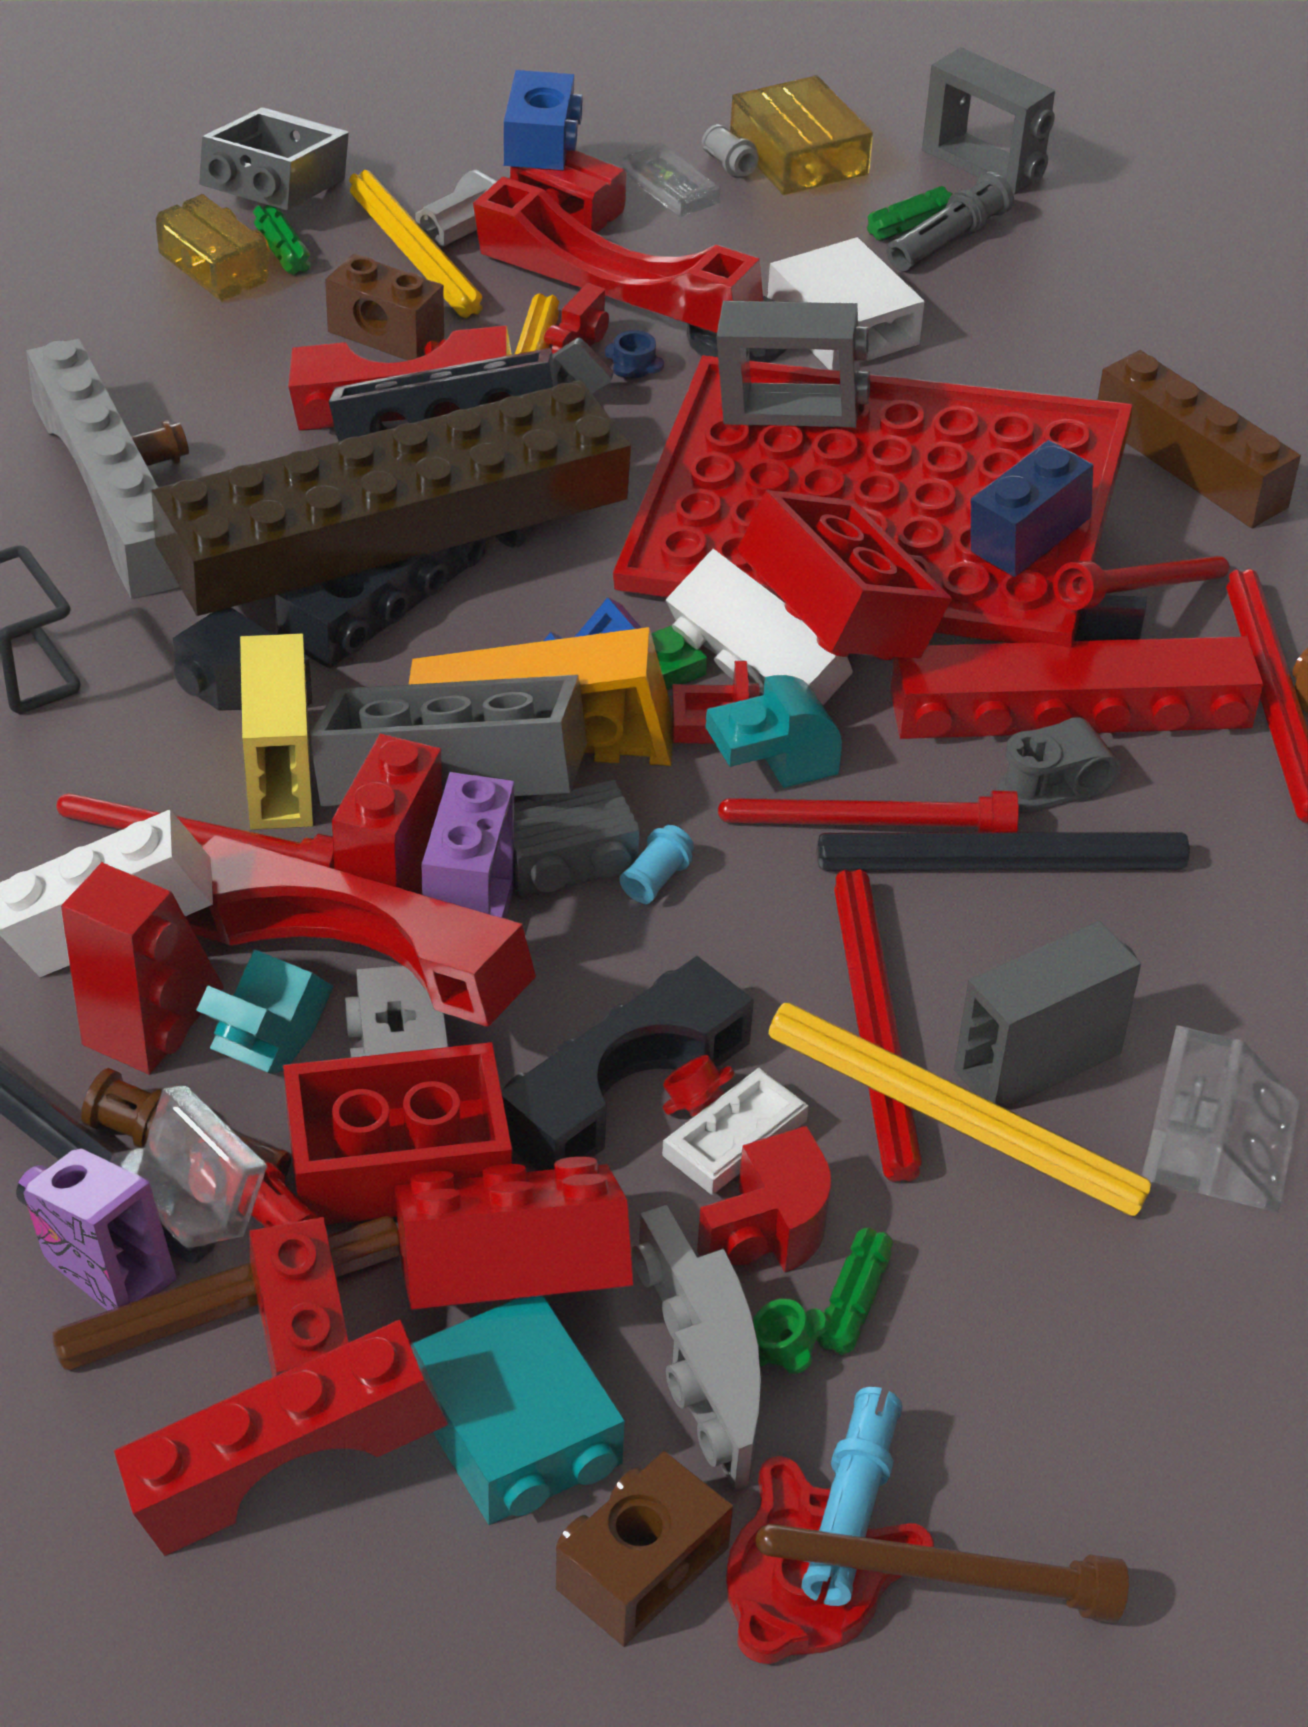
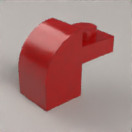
M807 1126L742 1146L739 1179L741 1195L700 1207L697 1252L700 1257L724 1249L731 1265L740 1266L749 1264L762 1255L773 1252L784 1273L801 1266L815 1254L822 1243L825 1233L831 1174L828 1163Z

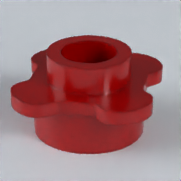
M708 1055L697 1057L685 1063L664 1081L663 1087L671 1099L663 1105L662 1109L667 1115L677 1110L686 1109L691 1116H696L725 1094L721 1085L731 1080L735 1075V1071L731 1066L718 1071Z

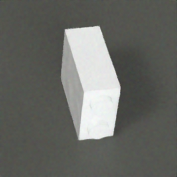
M858 237L770 263L767 297L776 302L858 303V326H868L869 330L867 361L920 344L925 301ZM809 349L829 370H840L839 350Z

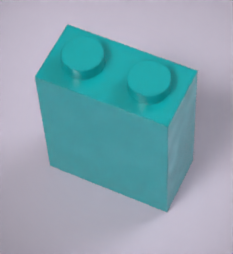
M543 1295L514 1299L413 1343L426 1367L448 1422L447 1426L434 1431L433 1434L488 1525L510 1515L523 1516L542 1506L549 1497L578 1484L590 1485L608 1476L615 1467L623 1464L625 1420Z

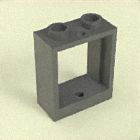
M960 47L931 65L922 151L976 177H980L989 171L997 172L1008 181L1015 195L1032 182L1038 181L1047 168L1048 155L1046 151L1048 137L1055 120V114L1052 111L1055 90ZM971 95L1015 115L1010 153L966 133Z
M264 107L259 108L202 136L199 185L288 211L345 179L349 132ZM293 131L299 132L300 140L294 138Z
M723 301L716 337L724 424L856 427L859 405H868L870 398V371H860V361H867L869 330L868 326H858V303ZM749 348L839 350L840 385L751 383Z

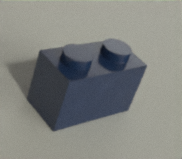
M1050 440L1044 442L971 498V552L1013 577L1019 575L1091 518L1093 464Z

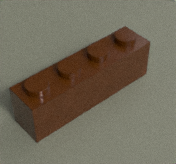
M1138 350L1103 368L1097 400L1133 404L1132 422L1126 441L1128 445L1251 529L1289 508L1301 458L1299 453L1142 350Z

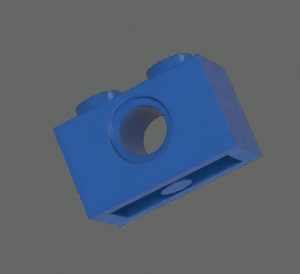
M515 70L503 121L504 166L564 170L567 151H576L578 125H581L583 112V94H574V74Z

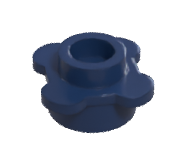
M639 330L622 332L615 337L614 343L607 345L605 348V356L613 360V372L617 376L640 378L648 373H658L664 368V360L656 355V340L647 332Z

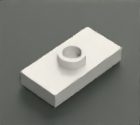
M757 1068L664 1139L662 1156L713 1195L740 1174L743 1145L797 1129L807 1121L809 1105L763 1070Z

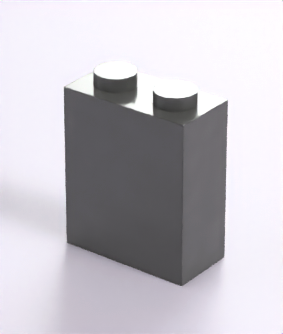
M1099 920L969 979L954 1071L975 1094L1003 1108H1007L1121 1054L1141 962L1136 958L1130 946L1123 941H1119Z

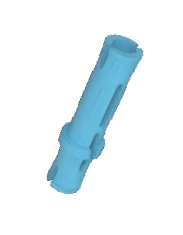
M866 1387L856 1393L846 1439L837 1443L832 1456L831 1466L836 1474L819 1531L866 1537L879 1486L884 1485L888 1481L893 1467V1458L889 1453L897 1420L900 1418L903 1408L901 1400L894 1393L888 1392L883 1411H878L877 1415L875 1411L882 1388ZM810 1562L807 1573L803 1577L802 1589L806 1595L816 1601L819 1597L823 1581L827 1582L831 1576L824 1604L829 1606L847 1604L851 1600L853 1593L852 1585L857 1569Z

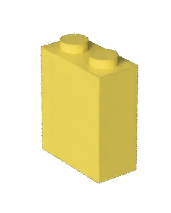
M303 634L240 636L242 739L250 830L313 827Z

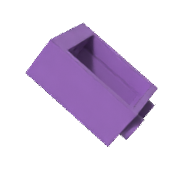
M450 772L422 861V893L424 896L454 903L500 918H507L514 892V781Z

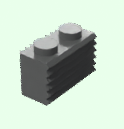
M616 779L571 789L570 793H564L560 797L549 801H532L527 799L514 802V887L518 895L525 897L529 892L537 894L539 891L553 892L561 889L566 883L573 886L578 880L585 883L590 877L595 880L600 876L604 878L615 877L629 869L638 858V822L635 821L633 813H630L629 804L626 805L625 797L621 795L620 788H617Z

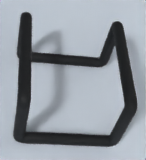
M16 545L0 551V563L19 557L56 607V609L7 625L0 630V654L8 704L13 712L23 713L77 693L81 683L41 628L66 618L71 611L70 605L32 553L25 546ZM30 632L67 684L20 701L11 639Z

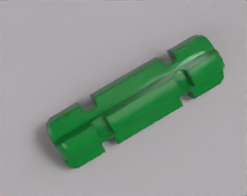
M939 186L925 193H920L889 205L888 209L884 207L873 211L868 215L869 225L867 226V231L870 235L873 234L876 240L882 241L895 236L897 232L899 234L911 230L946 208L948 200L953 193L948 192L944 186Z
M270 205L264 207L256 206L253 211L256 217L254 225L263 235L262 237L284 270L291 275H295L298 271H308L311 266L308 261L310 252L301 242V239L284 217L280 208Z
M865 1227L856 1233L850 1248L852 1253L846 1257L829 1298L830 1306L824 1310L828 1320V1328L824 1334L817 1337V1342L823 1349H833L840 1355L848 1354L854 1350L861 1332L859 1330L860 1325L864 1324L881 1283L880 1276L885 1272L892 1255L893 1240L886 1232H876L870 1227Z

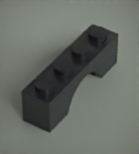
M695 956L675 971L670 970L663 973L648 990L627 1004L617 1005L605 1016L603 1021L580 1037L566 1040L558 1047L554 1055L528 1073L517 1074L505 1085L501 1093L512 1149L538 1171L555 1169L554 1163L560 1159L594 1157L605 1149L607 1104L603 1096L611 1086L619 1080L640 1071L651 1069L677 1070L685 1063L703 1055H708L717 1068L750 1044L754 999L699 956Z

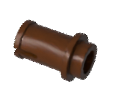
M167 420L161 421V428L131 436L146 466L172 460L174 464L181 462V456L189 454L187 439L180 422L170 425Z

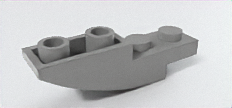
M667 1205L640 1214L639 1244L632 1248L633 1262L645 1287L654 1285L663 1301V1317L667 1329L674 1339L673 1361L671 1365L666 1367V1379L671 1395L681 1409L685 1407L690 1408L698 1423V1440L706 1460L712 1467L721 1465L734 1491L747 1487L749 1484L755 1454L759 1416L761 1376L758 1343L751 1312L740 1281L724 1249L697 1258Z

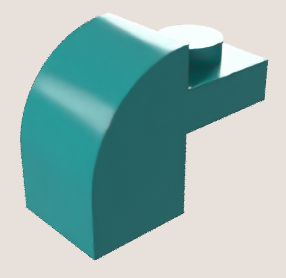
M789 675L765 677L764 694L762 696L707 709L706 729L729 767L765 758L783 788L839 774L842 749L840 732L813 689L800 678Z
M254 949L234 995L207 986L196 1011L218 1022L213 1033L215 1038L210 1049L267 1073L275 1074L283 1070V1065L290 1064L310 1039L334 986L312 972Z

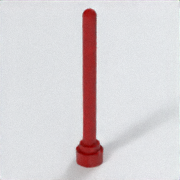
M1222 556L1102 570L1092 561L1069 562L1062 565L1056 572L1053 580V591L1057 601L1068 610H1082L1097 606L1105 595L1110 593L1223 578L1228 574L1230 566L1227 559Z
M991 790L990 796H979L978 802L727 798L719 804L718 815L721 820L727 823L977 827L978 832H1017L1018 794L1017 791Z
M72 793L63 794L56 803L58 813L65 818L120 830L127 828L135 822L144 821L161 813ZM176 816L201 846L205 845L214 835H218L335 869L333 836L319 833L314 838L305 837L301 842Z

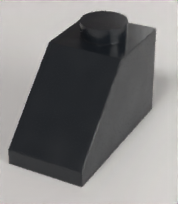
M232 607L210 613L173 637L176 665L174 673L177 683L185 692L192 696H198L218 711L242 710L240 636L274 634ZM304 655L307 706L312 704L310 658Z

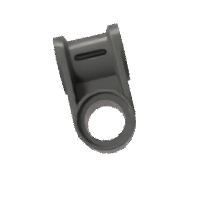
M1080 717L1071 718L1060 724L1033 731H1021L1012 735L1007 742L1005 754L1009 762L1008 770L999 779L997 790L1017 791L1018 812H1039L1050 806L1080 798H1092L1102 794L1117 780L1121 772V763L1086 719Z

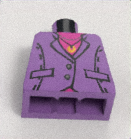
M81 1148L72 1150L49 1168L43 1165L30 1168L19 1180L16 1195L18 1200L29 1209L44 1257L53 1267L107 1311L158 1294L176 1280L150 1182Z

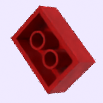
M766 490L737 549V552L754 569L753 575L755 578L771 587L785 602L784 607L787 612L795 618L802 620L815 633L819 646L827 652L840 657H847L852 653L873 655L883 660H892L894 657L921 659L952 600L853 500Z
M492 1042L283 1065L296 1196L311 1211H314L318 1217H324L325 1225L378 1219L383 1216L396 1217L395 1185L411 1184L410 1178L419 1173L447 1171L454 1174V1179L483 1177V1169L490 1166L512 1164V1147Z
M569 1157L556 1161L554 1163L555 1169L526 1172L524 1165L500 1164L483 1169V1177L454 1179V1174L451 1172L430 1171L413 1175L410 1178L411 1184L395 1185L401 1268L411 1309L633 1286L628 1203L609 1165H598L597 1159L592 1157Z

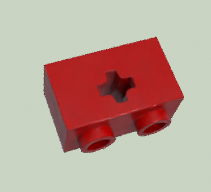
M324 1217L250 1230V1263L272 1378L349 1343Z

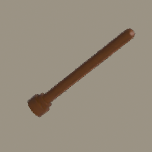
M776 1524L763 1526L756 1535L757 1548L766 1556L1065 1599L1069 1608L1078 1609L1081 1617L1087 1619L1117 1622L1124 1613L1128 1599V1569L1124 1560L1119 1558L1089 1554L1083 1561L1074 1560L1069 1567Z

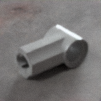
M477 169L469 171L459 180L453 193L416 212V222L440 249L477 231L473 202L496 183L497 180Z

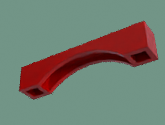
M504 176L473 202L481 254L581 288L586 283L604 288L605 296L715 333L718 331L723 301L763 302L760 258L716 244L699 253L681 257H662L635 252L606 240L582 225L566 212L544 189Z
M214 835L202 846L211 857L213 905L185 916L196 935L231 946L262 939L287 937L332 938L361 944L392 957L410 970L426 989L434 1010L487 1027L536 978L521 923L218 835Z

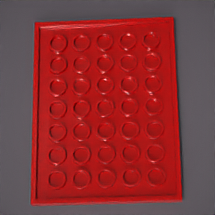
M702 355L614 568V589L668 597L708 553L714 549L782 600L771 587L755 578L753 575L754 569L737 552L738 546L765 491L770 490L853 500L952 598L934 633L1007 643L1044 642L1071 648L1082 610H1068L1057 601L1053 591V580L1058 569L1066 563L1077 561H1092L1095 563L1132 422L1133 404L870 374L869 404L859 405L856 427L724 424L718 357ZM750 361L751 383L840 385V371ZM1050 440L1093 464L1092 515L1089 520L1023 572L1013 577L971 552V498L1044 442Z

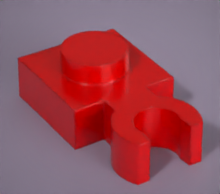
M586 283L562 308V322L558 326L552 325L549 327L544 335V342L553 344L552 354L576 338L583 339L589 347L603 339L609 324V314L605 312V289Z

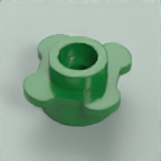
M777 1299L764 1305L752 1320L758 1343L760 1367L772 1363L784 1366L790 1374H798L805 1371L813 1361L811 1353L817 1337L824 1334L828 1328V1320L825 1314L817 1308H812L805 1312L798 1302L791 1299Z

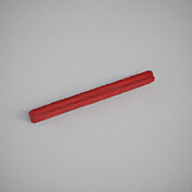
M1235 569L1229 574L1230 582L1227 584L1226 589L1241 637H1248L1263 682L1260 699L1296 816L1303 823H1308V728L1259 575L1252 569L1243 572Z
M844 869L835 877L836 885L834 892L859 1036L903 1058L870 878L861 869L853 872ZM869 1088L883 1175L891 1182L900 1180L911 1182L919 1177V1167L922 1163L913 1110Z

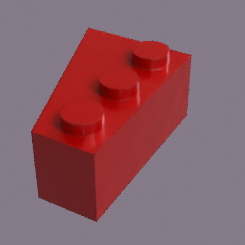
M101 862L61 905L81 1042L83 1046L150 1075L167 1054H173L180 1048L188 1029L202 1014L196 1010L207 986L220 991L224 986L172 891Z

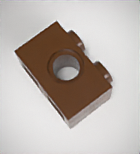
M352 254L325 279L327 326L330 333L407 361L424 356V348L431 340L439 343L444 338V285L425 279L416 273L405 272L377 262L370 257Z
M663 1451L643 1470L639 1467L629 1470L614 1487L610 1499L591 1517L586 1515L579 1516L563 1531L556 1545V1590L619 1644L625 1647L729 1548L733 1505L667 1452ZM640 1539L651 1544L647 1546H633L626 1542Z

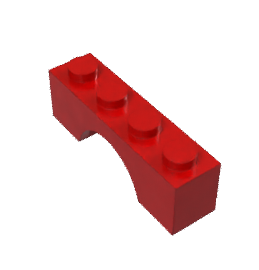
M507 325L452 331L447 340L434 351L416 359L394 363L375 362L364 359L355 354L346 342L293 347L288 388L298 430L335 427L329 405V400L335 387L512 355ZM497 392L492 394L488 401L492 403L512 395L505 392ZM442 402L434 407L437 416L461 410L456 404L451 402ZM387 412L380 416L381 422L406 420L403 415L397 412Z
M399 1319L113 1451L133 1515L162 1554L166 1556L235 1524L239 1505L249 1489L263 1476L288 1461L329 1449H355L380 1457L447 1426L448 1422L426 1367Z

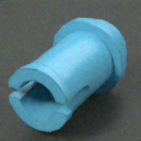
M666 825L664 828L654 829L647 837L646 849L629 869L624 871L619 877L621 887L626 894L639 903L648 904L653 901L657 896V892L676 870H685L692 862L694 844L690 836L684 830L674 825Z

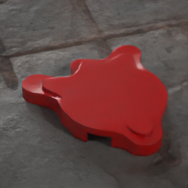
M775 1456L768 1458L761 1464L758 1485L761 1506L755 1517L740 1530L729 1552L726 1573L728 1601L739 1625L738 1647L746 1657L763 1664L776 1663L790 1655L824 1653L844 1646L859 1636L874 1617L879 1599L892 1582L903 1577L901 1575L857 1569L852 1585L853 1593L851 1600L847 1604L840 1606L824 1604L831 1576L827 1582L823 1581L819 1597L816 1601L806 1595L802 1589L804 1574L807 1573L810 1562L766 1556L757 1548L756 1535L763 1526L768 1524L819 1531L831 1488L813 1487L807 1481L798 1464L788 1457ZM916 1523L867 1529L865 1537L934 1547L931 1534L924 1527Z

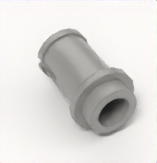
M721 124L712 125L704 133L702 144L706 146L702 147L703 150L721 161L724 170L731 176H747L755 170L758 165L759 156L755 144L749 139L737 138Z

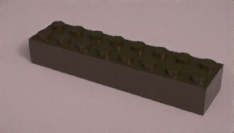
M582 380L561 383L555 387L532 393L507 397L485 405L465 410H456L438 417L401 424L391 429L359 437H350L340 442L304 451H295L285 456L250 465H240L230 470L195 479H186L175 484L152 489L155 544L196 616H201L359 573L371 568L407 560L421 554H429L627 500L631 444Z

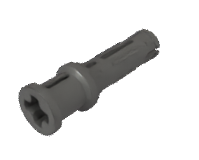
M989 171L980 176L976 185L971 189H961L955 192L949 198L946 208L888 244L889 248L886 250L890 263L899 271H907L918 261L941 248L962 233L973 234L981 230L988 218L993 215L1001 216L1012 208L1014 195L1010 184L1002 175Z

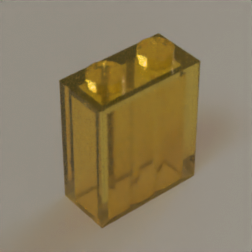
M818 75L732 95L730 132L739 139H749L755 144L759 156L757 167L783 196L869 175L873 132Z

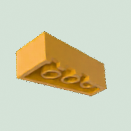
M649 627L412 659L409 684L579 675L587 736V746L584 753H595L594 762L619 763L620 755L650 756L649 765L671 766L672 707Z

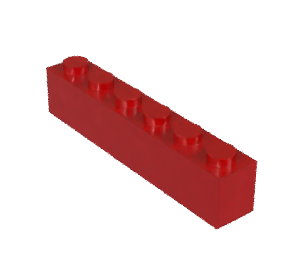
M1247 636L1073 641L1071 648L1044 642L928 645L921 659L894 657L890 693L900 739L1012 736L1021 731H1033L1079 717L1086 719L1097 733L1253 728L1263 682Z

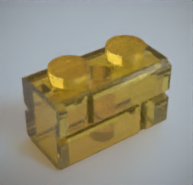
M200 194L184 201L182 207L176 204L158 212L155 220L159 253L221 302L241 294L242 288L248 291L266 283L269 277L268 258L270 256V248L268 242L259 230L252 231L238 221L233 211L228 207L221 208L204 194Z

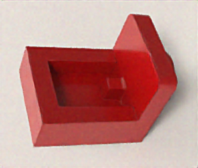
M734 661L733 685L673 684V743L715 744L706 729L707 709L760 696L759 683H748L747 661Z

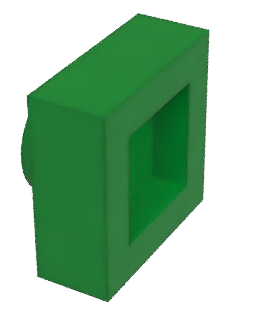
M672 625L651 633L667 691L672 689L673 684H685L706 675L707 657L700 649L696 650L685 642L682 635L673 630Z

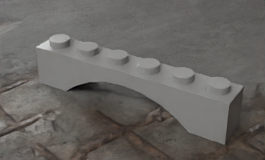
M80 339L54 341L43 347L26 350L33 404L48 434L54 433L59 436L73 456L95 506L113 564L130 598L134 599L180 587L155 544L151 490L158 487Z

